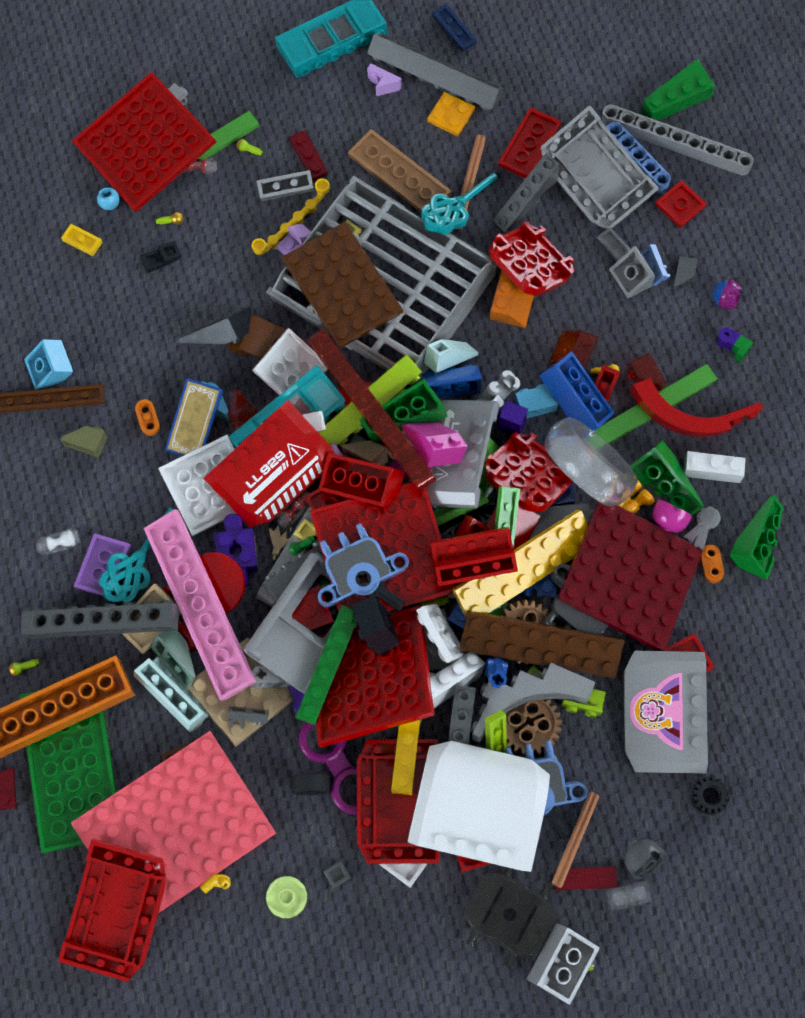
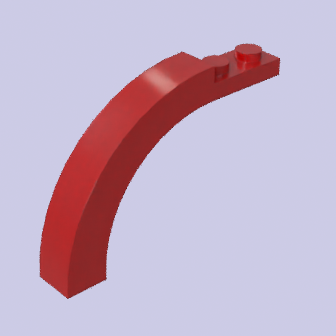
M651 378L635 383L630 388L638 405L651 419L670 431L692 437H712L728 433L732 429L731 426L740 424L741 420L745 418L752 420L758 417V413L763 410L762 404L759 402L719 417H695L671 406L659 394Z

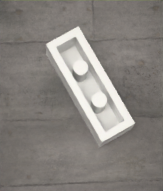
M688 451L684 458L683 471L687 477L740 483L744 477L745 458Z

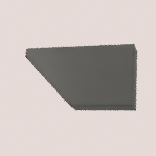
M679 256L673 289H677L683 283L694 278L698 259Z

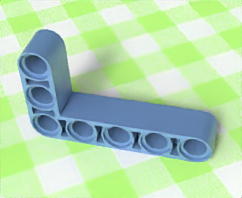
M612 122L607 125V129L611 133H616V135H612L642 171L658 186L659 190L656 193H665L671 180L669 173L620 123Z

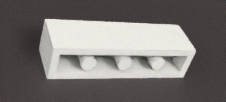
M467 653L430 677L434 708L454 695L455 685L468 686L481 677L485 663L475 653Z

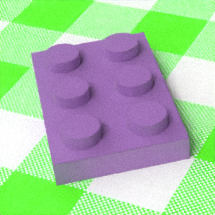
M94 533L74 588L103 597V589L99 586V578L107 570L109 557L115 553H124L128 556L131 544ZM116 560L115 563H114V565H116V564H118V563H120V562H122V561H121V560ZM123 568L116 571V575L122 572Z

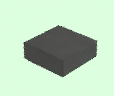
M341 860L323 871L333 889L351 879Z

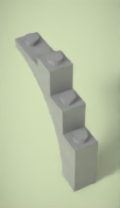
M550 663L548 669L544 668L540 679L520 670L518 676L514 675L510 686L502 685L500 688L492 687L491 682H488V684L484 683L480 691L483 702L479 712L481 717L479 722L475 721L471 728V733H473L472 740L478 743L481 742L485 735V718L499 710L507 713L509 710L524 703L541 699L569 700L587 705L595 682Z

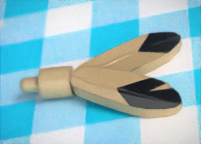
M271 521L269 533L274 547L272 551L273 561L279 557L281 549L286 546L296 526L289 528L281 536L278 524L275 521Z

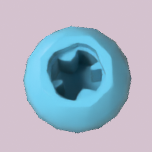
M103 188L97 195V203L104 210H113L120 202L119 194L113 188Z

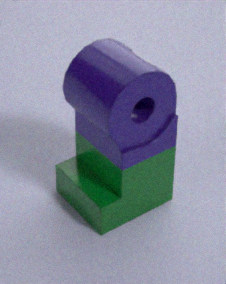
M728 327L722 328L717 337V344L735 353L734 359L740 363L753 345L752 341Z

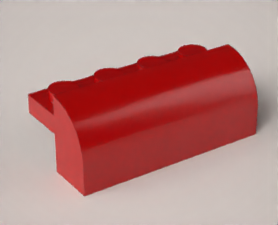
M509 527L430 541L439 586L518 572Z

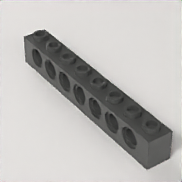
M162 600L156 604L144 601L139 605L126 602L122 606L104 604V607L85 605V608H78L77 606H67L66 609L49 607L48 610L31 608L29 611L22 612L21 635L28 639L175 631L178 630L179 607L170 600ZM159 612V617L153 619L154 614ZM140 613V618L135 621V616ZM121 614V619L116 622V617ZM102 615V620L97 623L98 617ZM84 616L83 621L78 624L79 619ZM65 617L64 623L60 625L61 619ZM46 619V623L41 626L42 621Z

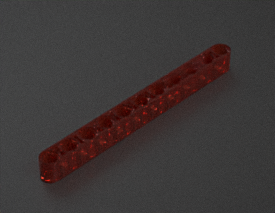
M324 329L308 338L307 341L416 488L421 492L437 480L431 470Z

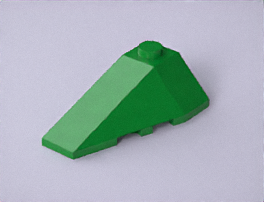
M663 440L628 467L630 472L643 486L647 484L655 490L654 493L657 496H664L670 501V504L679 510L682 509L690 515H694L704 508L702 501L675 455Z
M771 495L737 538L730 553V557L738 568L763 579H768L774 564L775 557L771 556L772 547H777L775 530L780 528L783 506L775 495Z

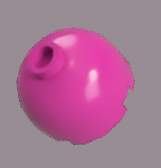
M660 499L654 505L652 511L654 523L660 528L673 533L686 529L692 518V515L684 510H679L674 505Z

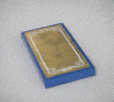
M189 378L186 379L165 447L166 451L184 456L207 445L223 389Z

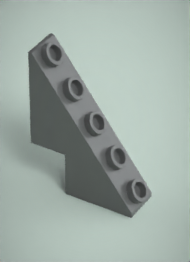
M545 153L493 219L504 232L540 204L541 195L557 182L559 163L548 153Z
M455 685L448 741L469 743L476 688Z

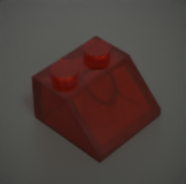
M583 330L562 331L549 364L553 365L572 351L586 371L599 337Z

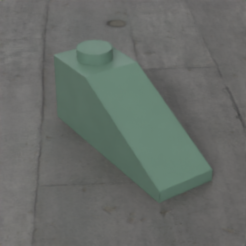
M178 630L164 631L157 634L151 648L182 687L187 690L196 677L187 641Z

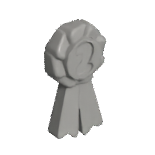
M711 506L702 508L696 515L698 525L684 536L685 540L691 544L694 543L695 547H699L701 550L704 549L708 531L715 528L721 520L718 510Z

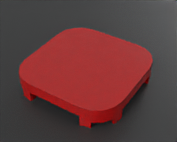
M528 221L523 222L520 228L504 235L499 233L490 245L489 254L499 268L520 290L529 295L539 296L569 280L575 271L572 265L574 259L571 255L565 258L544 236L546 229L543 226L537 228L529 225Z
M515 432L493 455H489L483 468V475L486 481L497 490H499V486L520 488L518 505L531 512H543L570 487L576 475L572 467L573 462L569 458L563 461L535 441L537 435L532 432L530 435Z

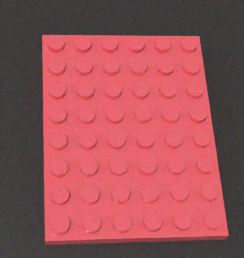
M211 731L71 822L88 850L91 840L97 839L163 858L167 885L159 913L200 886L210 876L219 873L276 834L274 828Z

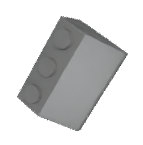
M556 923L527 980L570 1005L599 947L568 927Z

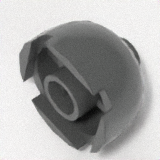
M651 839L633 840L627 846L628 850L625 853L624 862L635 880H640L643 873L648 871V875H650L664 862L662 856H666V852Z

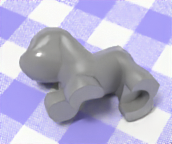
M506 370L497 381L491 382L475 401H498L500 409L507 396L520 387V380L511 371Z

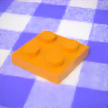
M444 92L427 118V122L455 136H459L474 112L475 106Z

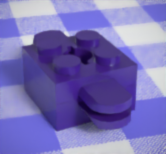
M232 513L224 519L225 532L214 533L215 550L217 553H223L232 557L240 565L245 577L246 588L249 583L248 573L258 571L255 534L253 528L243 529L241 517Z

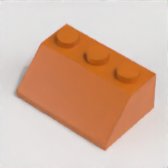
M501 271L491 307L490 320L526 328L534 296L520 290L503 271Z

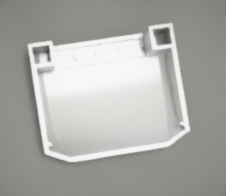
M448 741L429 746L408 843L531 872L547 801L550 774L532 759L460 742Z

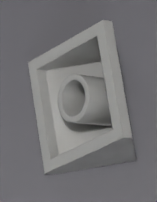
M636 246L609 269L627 298L652 287L655 274Z

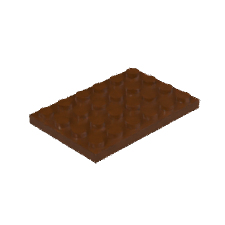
M346 222L281 257L338 349L343 348L403 313L402 307Z

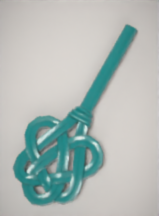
M492 173L463 196L449 198L444 194H435L431 198L430 204L425 205L421 211V218L424 220L426 230L449 234L454 228L465 226L469 218L468 212L464 208L467 201L497 179V175Z
M169 507L164 516L174 509ZM148 538L140 550H136L130 557L124 553H115L109 557L107 570L99 578V586L103 589V597L107 602H131L136 597L138 591L146 588L150 583L149 571L142 567L146 559V553L151 547ZM116 560H121V561H122V562H120V563L114 565V563H115ZM124 568V571L116 575V571ZM124 578L122 585H119L118 581Z

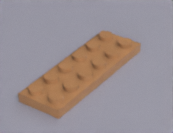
M372 129L348 151V157L420 213L425 205L430 204V200L435 194H444L449 197L452 193L448 187Z

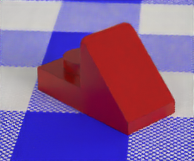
M602 365L595 385L608 402L616 386L620 371Z

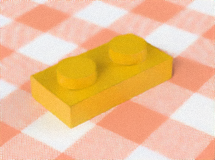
M73 224L69 225L61 237L63 242L91 256H94L103 243L100 238Z

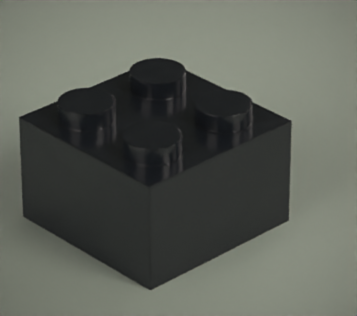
M375 595L353 605L355 612L353 618L360 628L358 634L362 641L365 640L370 650L374 649L380 655L400 645L391 615Z

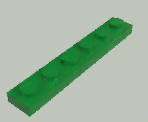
M341 606L295 718L315 725L356 625L353 618L355 613L353 609Z

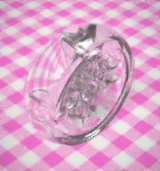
M572 417L564 418L550 428L544 443L546 451L558 467L581 489L609 507L618 506L631 497L637 486V476L621 455L602 437Z

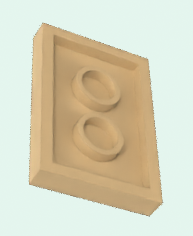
M153 584L135 605H139L144 601L156 604L162 600H170L175 605L177 603L157 584ZM159 612L154 614L153 619L159 617ZM140 613L135 616V621L140 618ZM164 631L123 633V635L142 654H145L151 648L157 634Z

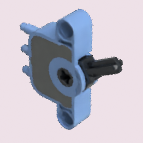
M361 523L356 525L361 539L350 544L344 532H340L338 536L343 548L333 553L325 540L320 542L321 549L326 557V572L332 582L331 585L322 588L318 593L319 603L323 607L334 606L352 597V595L361 598L375 595V597L380 598L397 611L402 609L405 601L386 589L384 581L403 573L407 569L409 560L405 554L396 553L385 558L378 542L368 536ZM401 558L404 560L405 565L398 568L394 565V560ZM366 576L368 583L360 584L359 577L363 578ZM324 593H330L333 599L330 602H324L321 597Z
M550 740L545 741L546 757L534 759L531 744H526V758L532 759L550 774L543 820L547 819L560 836L565 839L572 834V830L556 812L558 809L556 805L584 800L587 796V788L579 781L565 783L563 768L559 761L555 759ZM510 747L505 748L506 754L513 755ZM575 786L582 787L583 792L580 796L572 794Z

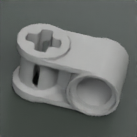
M256 666L252 671L256 683L252 686L257 689L283 688L290 685L264 666Z

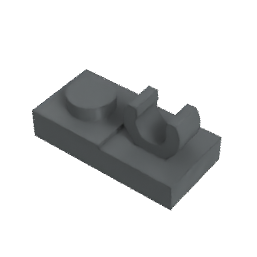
M229 706L227 718H231L229 726L233 728V722L240 721L241 729H243L245 720L252 721V724L263 725L268 723L269 710Z

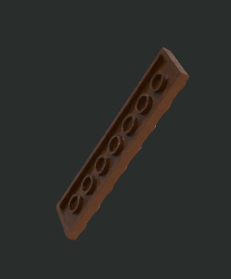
M467 610L459 649L461 651L549 666L550 663H553L566 670L616 678L624 639Z

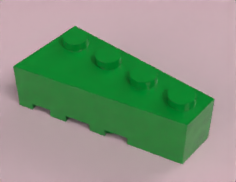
M696 59L645 98L641 111L644 116L659 121L711 98L715 85L700 61Z
M425 379L361 418L360 423L370 440L376 443L399 435L404 431L402 429L403 424L437 421L448 416L444 405Z

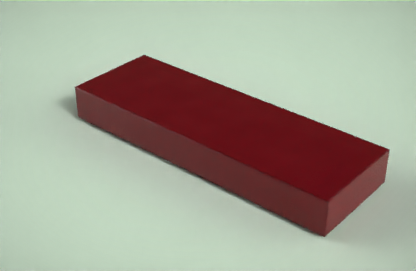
M616 867L569 869L563 886L561 888L555 886V891L617 888Z

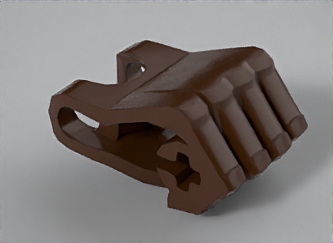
M251 314L249 333L242 336L243 340L236 344H233L232 341L229 342L227 349L243 357L251 354L262 359L286 329Z

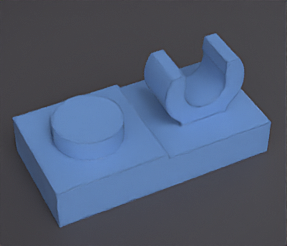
M655 244L649 245L641 252L643 258L655 274L652 286H657L661 281H665L671 276L666 273L665 269L667 266L663 265Z

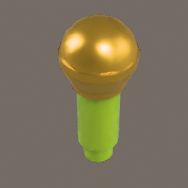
M175 212L171 216L159 217L156 219V224L173 223L179 225L183 222V215Z

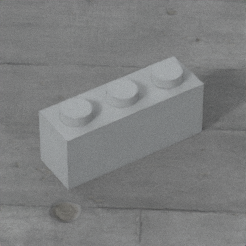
M310 170L257 180L261 201L314 191Z

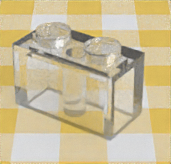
M647 881L604 891L609 912L652 902Z

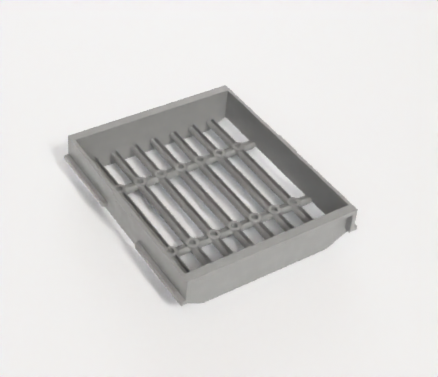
M353 176L349 181L350 184L342 190L302 245L331 230V228L333 229L340 225L336 222L341 215H344L366 228L360 236L353 233L363 248L419 281L413 290L375 266L384 281L409 295L403 304L398 301L403 309V313L386 322L388 325L383 332L377 329L369 332V334L377 338L372 348L359 340H355L345 346L350 350L353 349L385 370L391 368L395 363L378 353L383 344H387L403 355L407 354L422 371L419 374L420 379L413 384L415 385L422 380V373L429 370V367L424 363L427 345L441 339L450 340L496 276L498 265L491 257L451 233L441 234L426 230L422 218L405 209L404 205ZM351 201L376 214L372 221L368 222L348 210L347 207ZM384 219L440 254L433 261L378 228L377 225ZM374 233L429 266V269L422 275L366 241L370 234ZM445 258H449L477 276L470 283L441 266V263ZM285 266L274 287H269L266 294L272 300L329 334L317 314L313 313L314 310L310 304L305 308L283 294L289 284L301 291ZM438 272L467 290L462 297H459L432 281L431 277L433 274ZM428 286L456 303V305L450 312L423 296L420 292L424 287ZM417 300L446 319L439 326L412 310L410 306ZM404 315H408L436 333L429 341L399 321ZM397 329L425 348L420 355H417L391 339L389 335L393 330Z

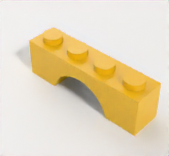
M420 720L399 725L391 789L393 794L412 796Z

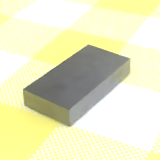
M611 228L606 229L596 237L599 244L616 262L631 250Z

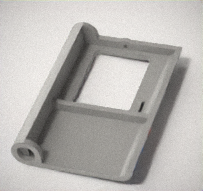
M317 552L309 554L243 649L247 655L303 694L307 691L333 628L332 625L325 637L321 638L292 618V613L319 575H323L329 579L323 555Z

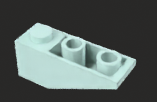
M441 339L427 345L424 363L437 373L477 356L478 352L467 342Z

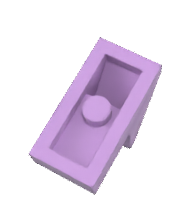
M370 64L367 68L368 79L377 84L376 96L399 91L402 88L400 77L373 64Z
M303 224L288 227L289 234L276 245L282 254L286 255L297 249L309 236L311 231Z

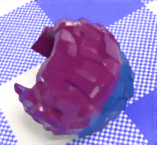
M725 280L715 285L712 297L716 305L722 309H734L740 301L741 295L739 291L742 290V287L734 280Z

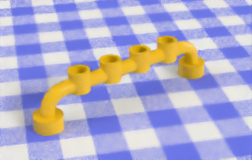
M321 178L316 181L315 189L318 194L313 199L307 200L305 207L301 211L294 212L293 218L288 223H283L275 235H270L267 243L261 238L255 239L252 242L253 252L257 255H262L270 249H277L276 245L279 241L289 234V226L303 224L304 217L308 213H315L317 210L316 205L320 203L325 194L330 190L328 180Z

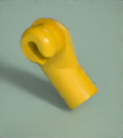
M213 874L199 887L207 894L213 887L228 889L231 882L230 878L226 875Z

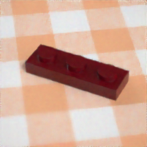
M303 130L289 136V140L306 171L310 170L312 182L328 175V171L306 131Z

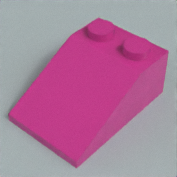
M437 421L402 425V429L426 467L458 464L461 462L467 445L458 432Z

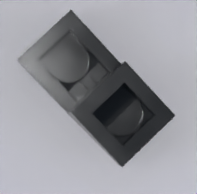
M172 241L159 245L158 250L141 254L140 259L146 272L149 273L177 261L182 255L176 242Z

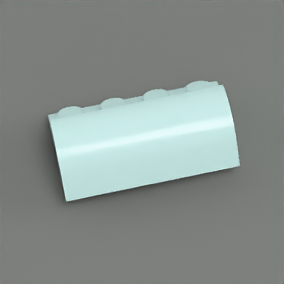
M156 657L153 661L148 658L134 670V677L189 732L199 728L203 721L209 717L207 712L192 694L182 687L159 657Z

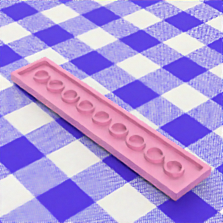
M174 509L145 527L144 531L219 700L225 701L256 683V680L179 510Z

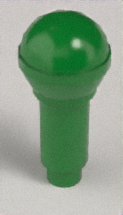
M313 535L300 542H292L289 545V552L292 555H298L304 548L313 544L316 541V537Z

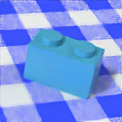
M540 384L530 390L527 388L521 389L518 393H515V403L528 409L527 418L557 411L558 402L544 384Z

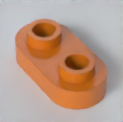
M147 399L140 400L135 406L140 428L145 435L154 436L160 430V423L154 405ZM148 408L149 410L147 413H143V409ZM154 425L153 429H148V426Z
M706 545L700 558L703 574L708 582L718 583L724 577L720 550L714 545ZM708 551L713 552L714 556H709ZM711 570H716L718 575H713Z

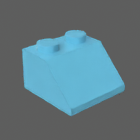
M43 339L24 359L35 390H42L63 382L73 372L61 340Z

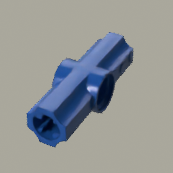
M486 655L484 676H488L492 687L500 688L502 685H506L508 662H504L503 658Z

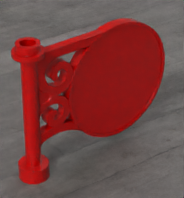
M210 552L200 555V559L225 614H228L238 606L245 590L243 571L240 565L226 554ZM169 585L164 589L161 588L168 596L170 595L171 589ZM179 615L178 630L187 641L189 652H193L197 648L187 625H184Z

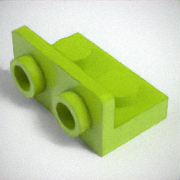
M593 689L587 705L563 700L561 707H565V710L571 713L581 711L585 712V716L596 718L602 714L606 692Z

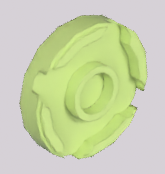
M283 876L275 879L266 892L268 908L274 915L281 918L297 916L304 910L307 903L305 886L300 880L292 876Z

